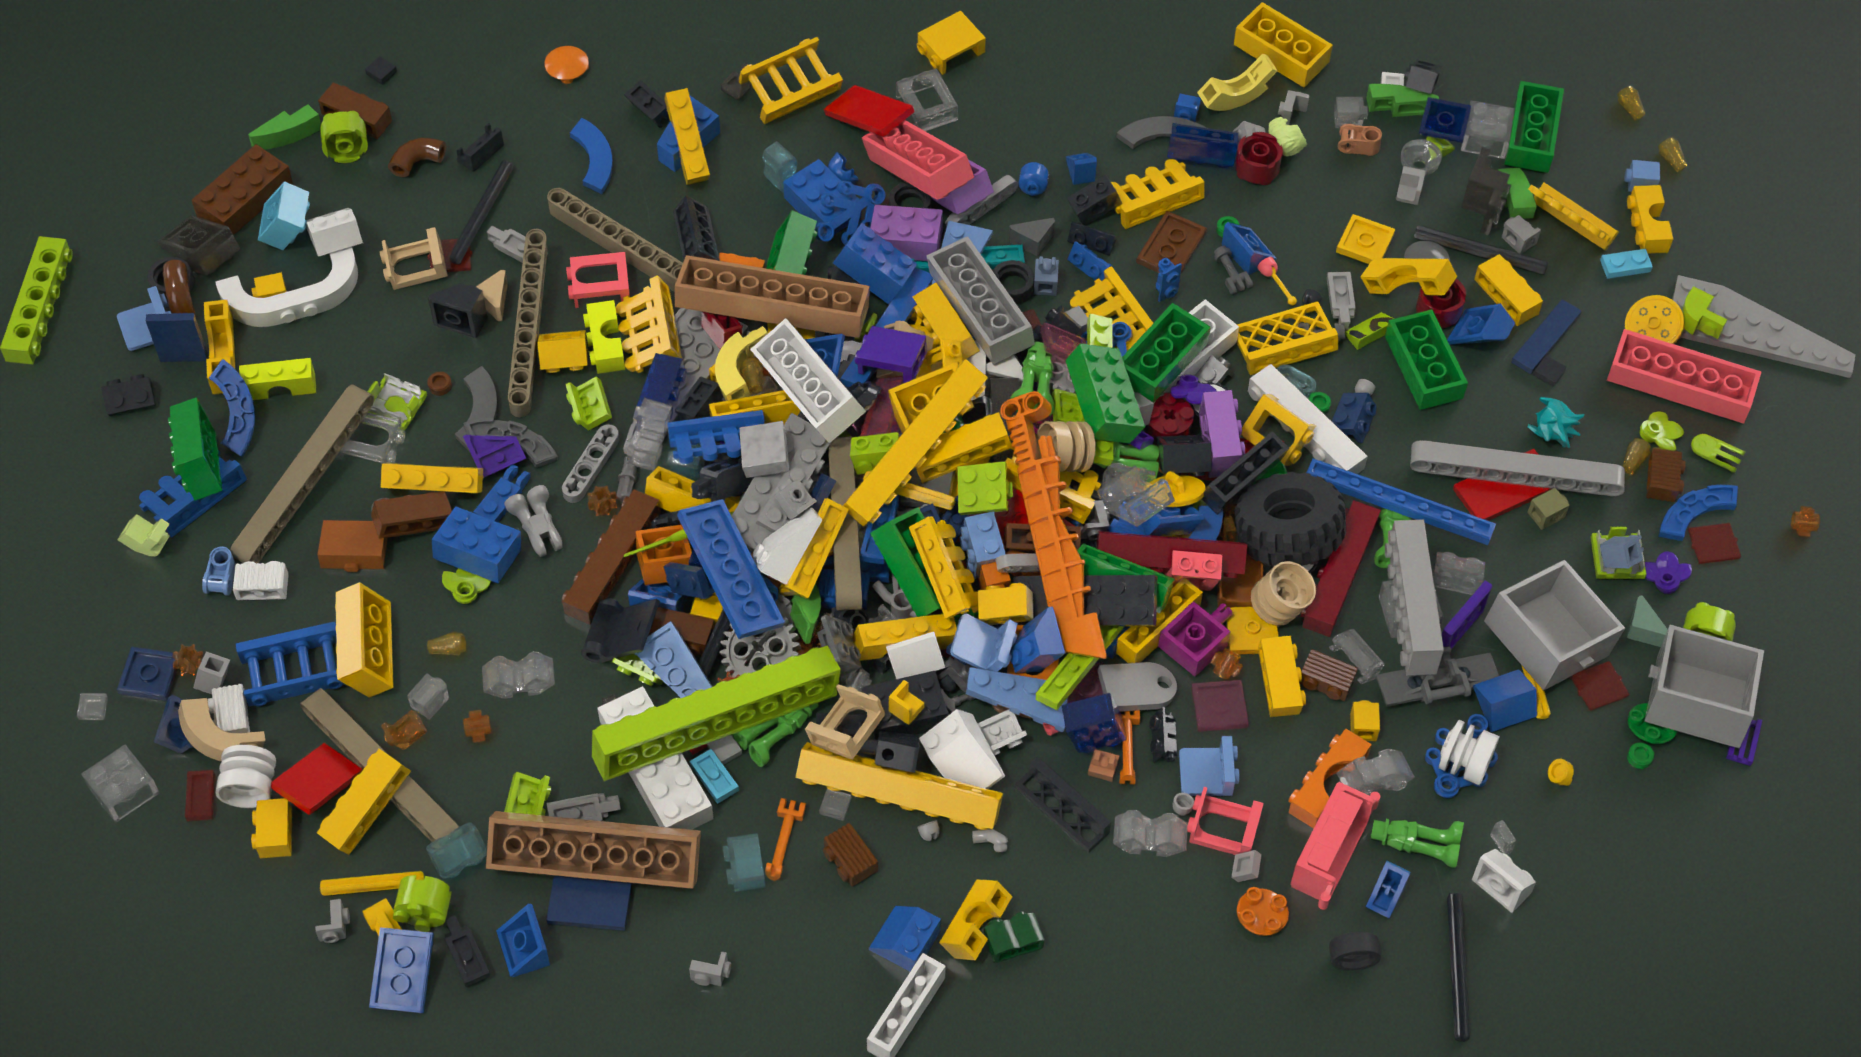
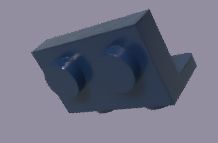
M1343 393L1331 422L1345 435H1353L1357 443H1363L1366 434L1369 432L1373 416L1376 414V404L1369 393Z
M674 562L663 566L666 580L670 585L672 593L707 599L715 592L710 581L706 579L703 568Z
M171 695L167 700L154 742L182 754L187 749L193 748V746L185 737L180 725L178 709L183 699Z

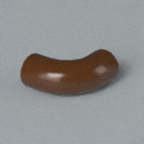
M434 138L410 140L397 149L388 164V169L396 176L407 177L413 165L418 161L431 160L441 163L446 153V142Z
M180 260L166 262L163 266V276L171 314H195L185 263Z

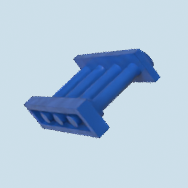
M330 622L236 643L241 664L248 663L252 689L243 690L248 706H262L267 702L316 692L319 688L323 690L337 689L346 685L337 679L336 674L337 666L333 650V644L337 643L336 623ZM322 646L327 672L312 675L308 650ZM298 652L302 677L287 680L283 655ZM273 658L277 683L262 686L258 661Z

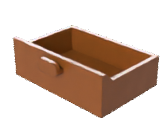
M323 520L317 554L320 567L344 569L346 572H357L359 569H384L388 537L378 538L373 521Z
M1246 553L1245 574H1238V578L1224 577L1223 572H1221V580L1217 583V608L1222 603L1226 604L1225 608L1253 607L1251 591L1255 584L1263 577V563L1261 561H1255Z

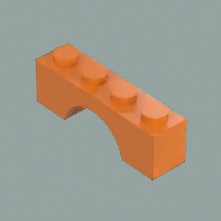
M1345 729L1340 736L1336 734L1329 745L1331 748L1327 754L1323 752L1316 762L1317 768L1314 772L1309 771L1302 781L1303 787L1300 791L1295 789L1288 800L1291 803L1289 814L1314 829L1330 798L1325 791L1324 781L1336 773L1355 774L1368 757L1372 744L1348 729Z

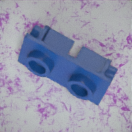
M1076 241L1067 259L1093 280L1098 278L1101 281L1104 280V270L1112 266L1103 259L1097 258V255L1089 250L1085 244L1081 245Z
M1163 258L1158 263L1160 273H1158L1156 289L1159 291V302L1166 298H1172L1179 289L1182 264L1179 263L1175 266L1168 258Z

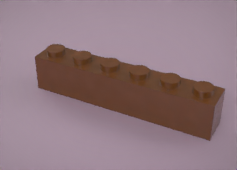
M633 489L629 497L626 496L624 498L618 515L612 517L609 529L598 540L597 548L594 552L589 553L583 570L577 572L574 584L570 590H566L563 594L561 602L563 603L566 615L591 625L599 602L608 598L635 555L624 557V554L636 550L635 531L651 529V521L655 517H659L661 513L659 499Z

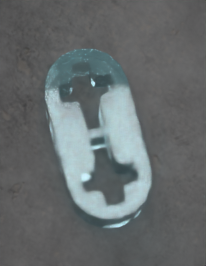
M1280 365L1277 368L1283 376L1289 375V377L1285 378L1307 399L1316 391V381L1311 376L1290 365ZM1306 385L1309 386V388H1306L1305 390L1301 388L1305 387Z

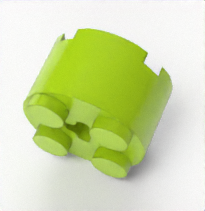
M356 111L326 114L323 117L320 132L322 150L325 156L334 158V161L338 163H351L360 159V155L363 152L366 153L368 148L366 126L363 119L359 117V113Z
M1700 602L1686 614L1683 628L1733 641L1736 627L1735 615L1729 610H1723Z
M417 875L406 876L400 881L393 910V919L397 922L414 925V928L421 932H429L431 927L443 925L446 921L452 891L449 892V885L434 877L425 876L424 880H416Z

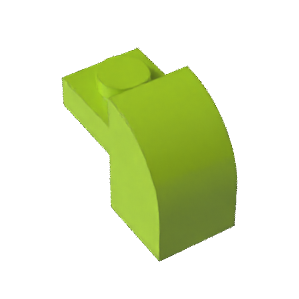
M1694 286L1688 293L1681 309L1684 316V329L1692 335L1698 329L1706 335L1718 339L1723 332L1727 319L1709 311L1714 296Z

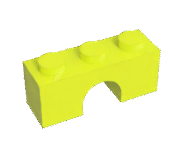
M614 300L586 304L588 313L583 314L585 328L590 327L591 331L586 333L588 347L593 346L594 350L589 351L591 365H596L597 374L625 370L621 339L605 337L608 334L619 332Z
M311 358L239 366V374L248 386L252 400L268 399V390L277 386L290 389L292 396L316 393L315 372Z

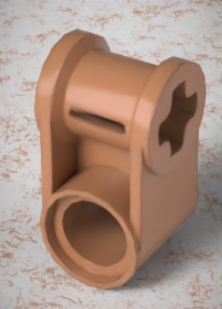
M1344 124L1340 127L1341 140L1338 142V149L1341 152L1368 156L1376 155L1379 152L1382 132L1379 128L1354 124Z

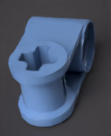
M217 547L211 551L202 582L203 593L208 594L211 591L221 592L227 596L231 594L236 563L228 548ZM227 560L225 563L219 564L221 561Z

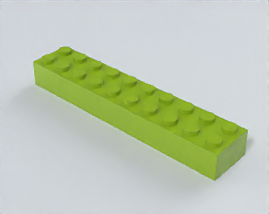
M828 645L821 648H813L805 654L788 657L783 662L766 665L761 670L744 673L730 681H721L714 687L697 690L689 696L674 698L667 704L650 707L634 716L627 715L620 721L602 724L595 730H592V758L604 781L837 696L836 686L839 683L841 669Z

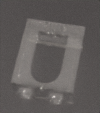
M937 69L924 71L921 74L896 82V97H902L905 103L913 105L915 112L912 116L914 118V125L927 131L958 120V105ZM934 86L943 104L924 110L915 92Z
M367 413L361 423L387 430L389 433L387 442L383 445L373 446L352 441L355 430L335 457V459L343 460L344 455L348 454L381 462V464L394 463L397 455L396 450L405 439V431H403L401 420Z
M1135 465L1097 490L1100 500H1103L1104 507L1110 514L1136 527L1175 501L1168 481L1160 479L1154 484L1148 483L1141 479ZM1137 495L1133 499L1125 503V507L1121 506V503L1124 499H1126L1129 496Z

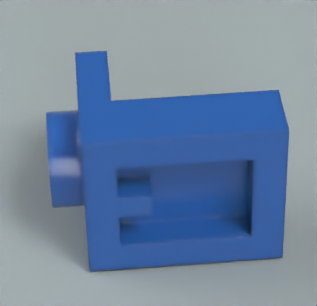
M1179 94L1178 102L1175 105L1174 117L1196 122L1201 98Z

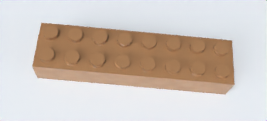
M686 255L675 283V307L780 324L786 318L793 327L859 338L869 308L870 286Z
M495 811L489 817L486 869L693 889L698 876L701 831Z

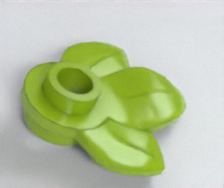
M1659 411L1650 414L1648 420L1644 421L1640 426L1641 438L1649 443L1655 442L1661 449L1676 451V445L1673 440L1681 438L1684 434L1683 428L1678 423L1668 421L1667 414Z
M459 568L456 573L444 571L442 575L444 587L453 592L454 599L462 604L474 601L477 594L485 591L491 583V580Z

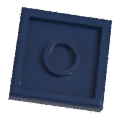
M131 647L117 687L118 694L167 701L180 664V654Z

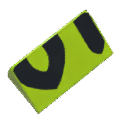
M1381 312L1345 331V336L1358 350L1383 337L1386 334L1389 320L1394 318Z

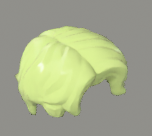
M1275 118L1269 123L1268 131L1269 134L1277 138L1279 145H1282V155L1292 156L1303 150L1307 146V142L1298 125H1286L1288 121L1286 118Z

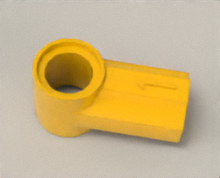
M386 898L362 911L373 932L376 931L378 937L380 927L401 929L398 922L393 919L394 912Z

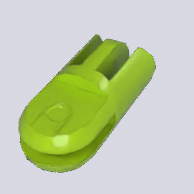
M1707 434L1695 436L1691 443V448L1696 455L1734 473L1737 468L1716 459L1717 455L1736 464H1740L1741 460L1721 451V447L1742 456L1745 454V451Z

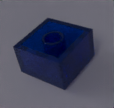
M1111 693L1061 705L1066 732L1078 753H1089L1103 746H1116L1120 742L1127 740L1121 712Z

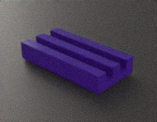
M1761 719L1752 720L1750 723L1754 730L1747 758L1743 756L1750 726L1739 748L1738 756L1733 754L1735 747L1729 746L1726 759L1749 766L1752 765L1762 724Z

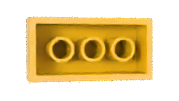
M1263 2L1236 27L1234 39L1235 46L1256 59L1261 54L1268 55L1277 72L1302 87H1305L1330 62L1333 47L1331 43Z
M360 582L336 592L337 679L369 698L392 689L391 602Z

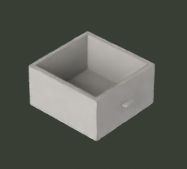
M1565 560L1499 592L1484 620L1543 690L1608 657L1625 630L1621 622Z
M1669 625L1657 656L1656 665L1651 664L1648 677H1652L1653 681L1645 722L1740 748L1754 716L1764 650Z

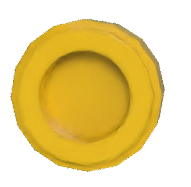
M1563 759L1554 760L1548 768L1550 781L1569 786L1572 783L1573 765Z

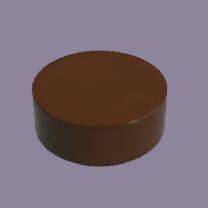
M435 372L427 380L429 391L434 395H445L452 388L451 378L445 372Z

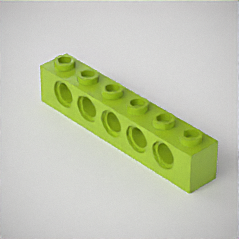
M41 236L38 238L0 347L6 362L34 364L36 356L40 354V343L47 334V323L49 318L53 316L55 299L59 298L61 282L66 278L67 264L72 260V249L69 248L66 239Z

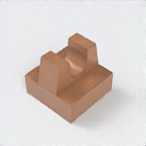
M1095 749L1088 775L1112 782L1119 761V755Z

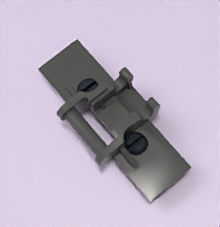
M1448 646L1443 647L1444 651L1437 674L1406 675V670L1404 669L1376 675L1386 707L1418 700L1431 704L1433 700L1458 695L1470 696L1471 690L1474 689L1473 685L1499 676L1491 653L1451 659V648ZM1452 684L1454 685V686H1452V687H1447V688H1442V689H1437V690H1430V689H1432V688L1443 687V686L1452 685Z

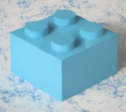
M283 182L264 203L258 240L281 250H284L289 243L292 244L299 232L302 233L306 227L307 220H305V214L310 206V202H308L309 192Z

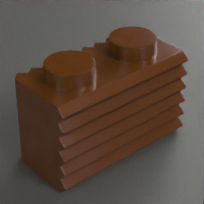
M1653 447L1648 464L1647 498L1675 502L1677 495L1682 494L1684 480H1680V474L1683 475L1686 463L1684 460H1681L1682 452Z
M1311 649L1301 671L1302 680L1299 683L1309 690H1318L1324 694L1326 693L1333 700L1341 699L1345 701L1356 678L1358 667Z
M850 823L824 838L823 853L829 862L834 861L836 863L840 878L844 882L848 880L852 887L878 871L877 859Z

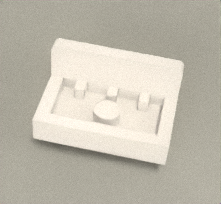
M1010 709L978 723L994 755L1000 753L999 748L1008 745V748L1022 743L1021 738L1027 735L1026 731L1021 730L1015 714L1010 712Z

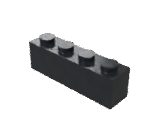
M1272 431L1211 482L1204 491L1202 500L1218 515L1242 495L1250 485L1256 483L1283 459L1289 447Z

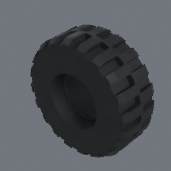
M1287 472V474H1274L1269 478H1262L1256 484L1250 485L1242 493L1235 507L1238 542L1246 543L1247 554L1255 561H1261L1267 566H1276L1280 562L1287 561L1297 563L1302 567L1303 565L1316 564L1319 560L1328 558L1333 551H1336L1346 535V514L1342 494L1332 483H1327L1324 478L1311 476L1308 473L1295 474V472Z

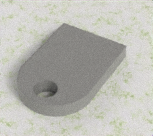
M1156 663L1099 665L1097 670L1108 712L1161 709L1172 702L1177 690V683L1173 674L1164 666ZM1157 682H1164L1169 688H1162Z

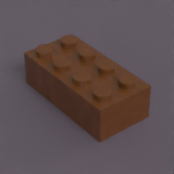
M255 144L192 199L196 216L230 239L263 210L264 203L283 182L293 183L289 166Z

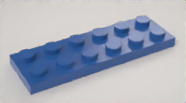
M721 499L679 510L677 517L738 639L783 627L785 621L724 500Z

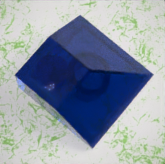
M1428 97L1419 135L1463 143L1472 106Z

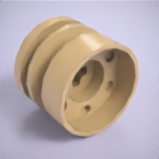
M1045 421L1040 425L1036 435L1037 444L1041 436H1052L1056 456H1059L1061 459L1059 472L1065 470L1068 472H1086L1090 469L1095 456V438L1093 430L1087 422L1068 421L1064 423L1060 421Z
M1280 562L1255 584L1251 591V602L1258 616L1267 623L1277 626L1286 625L1312 603L1316 595V586L1313 577L1307 569L1294 562Z

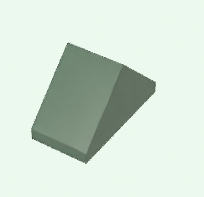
M1641 595L1637 598L1632 611L1627 638L1661 647L1668 629Z

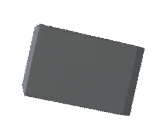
M1054 218L1010 225L1009 241L1014 245L1022 244L1023 250L1038 256L1054 235L1055 220Z

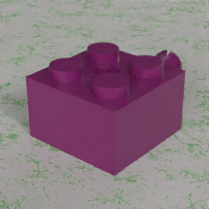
M1193 601L1160 632L1158 647L1195 677L1228 646L1231 631L1222 624L1233 615L1232 610L1229 607L1224 610L1226 604L1222 603L1210 615Z

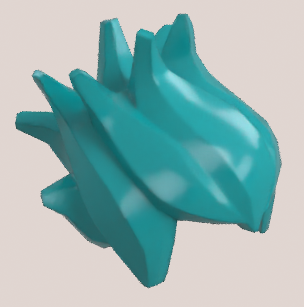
M1540 397L1539 400L1547 406L1536 413L1538 427L1528 424L1527 427L1538 436L1544 438L1545 441L1557 440L1564 448H1570L1568 437L1573 438L1572 435L1580 436V433L1572 425H1579L1580 422L1578 420L1583 418L1584 414L1573 413L1567 405L1557 399Z

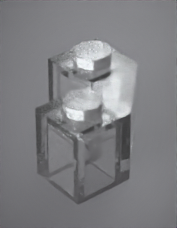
M644 398L641 407H636L633 420L636 421V430L632 440H627L624 453H627L626 464L651 471L655 470L662 453L664 434L668 431L667 423L670 422L671 405Z
M539 652L529 653L518 662L503 656H496L482 666L484 693L502 699L513 698V693L528 692L529 696L539 695L555 684L553 658L542 655Z
M1392 749L1379 751V757L1367 761L1365 756L1357 758L1337 772L1341 783L1369 796L1372 792H1377L1381 788L1399 791L1407 786V782L1413 779L1414 775L1403 753Z
M1128 810L1126 813L1115 816L1113 844L1130 854L1140 855L1141 850L1157 851L1156 856L1168 857L1186 851L1188 823L1173 813H1165L1160 817L1150 819L1137 810Z

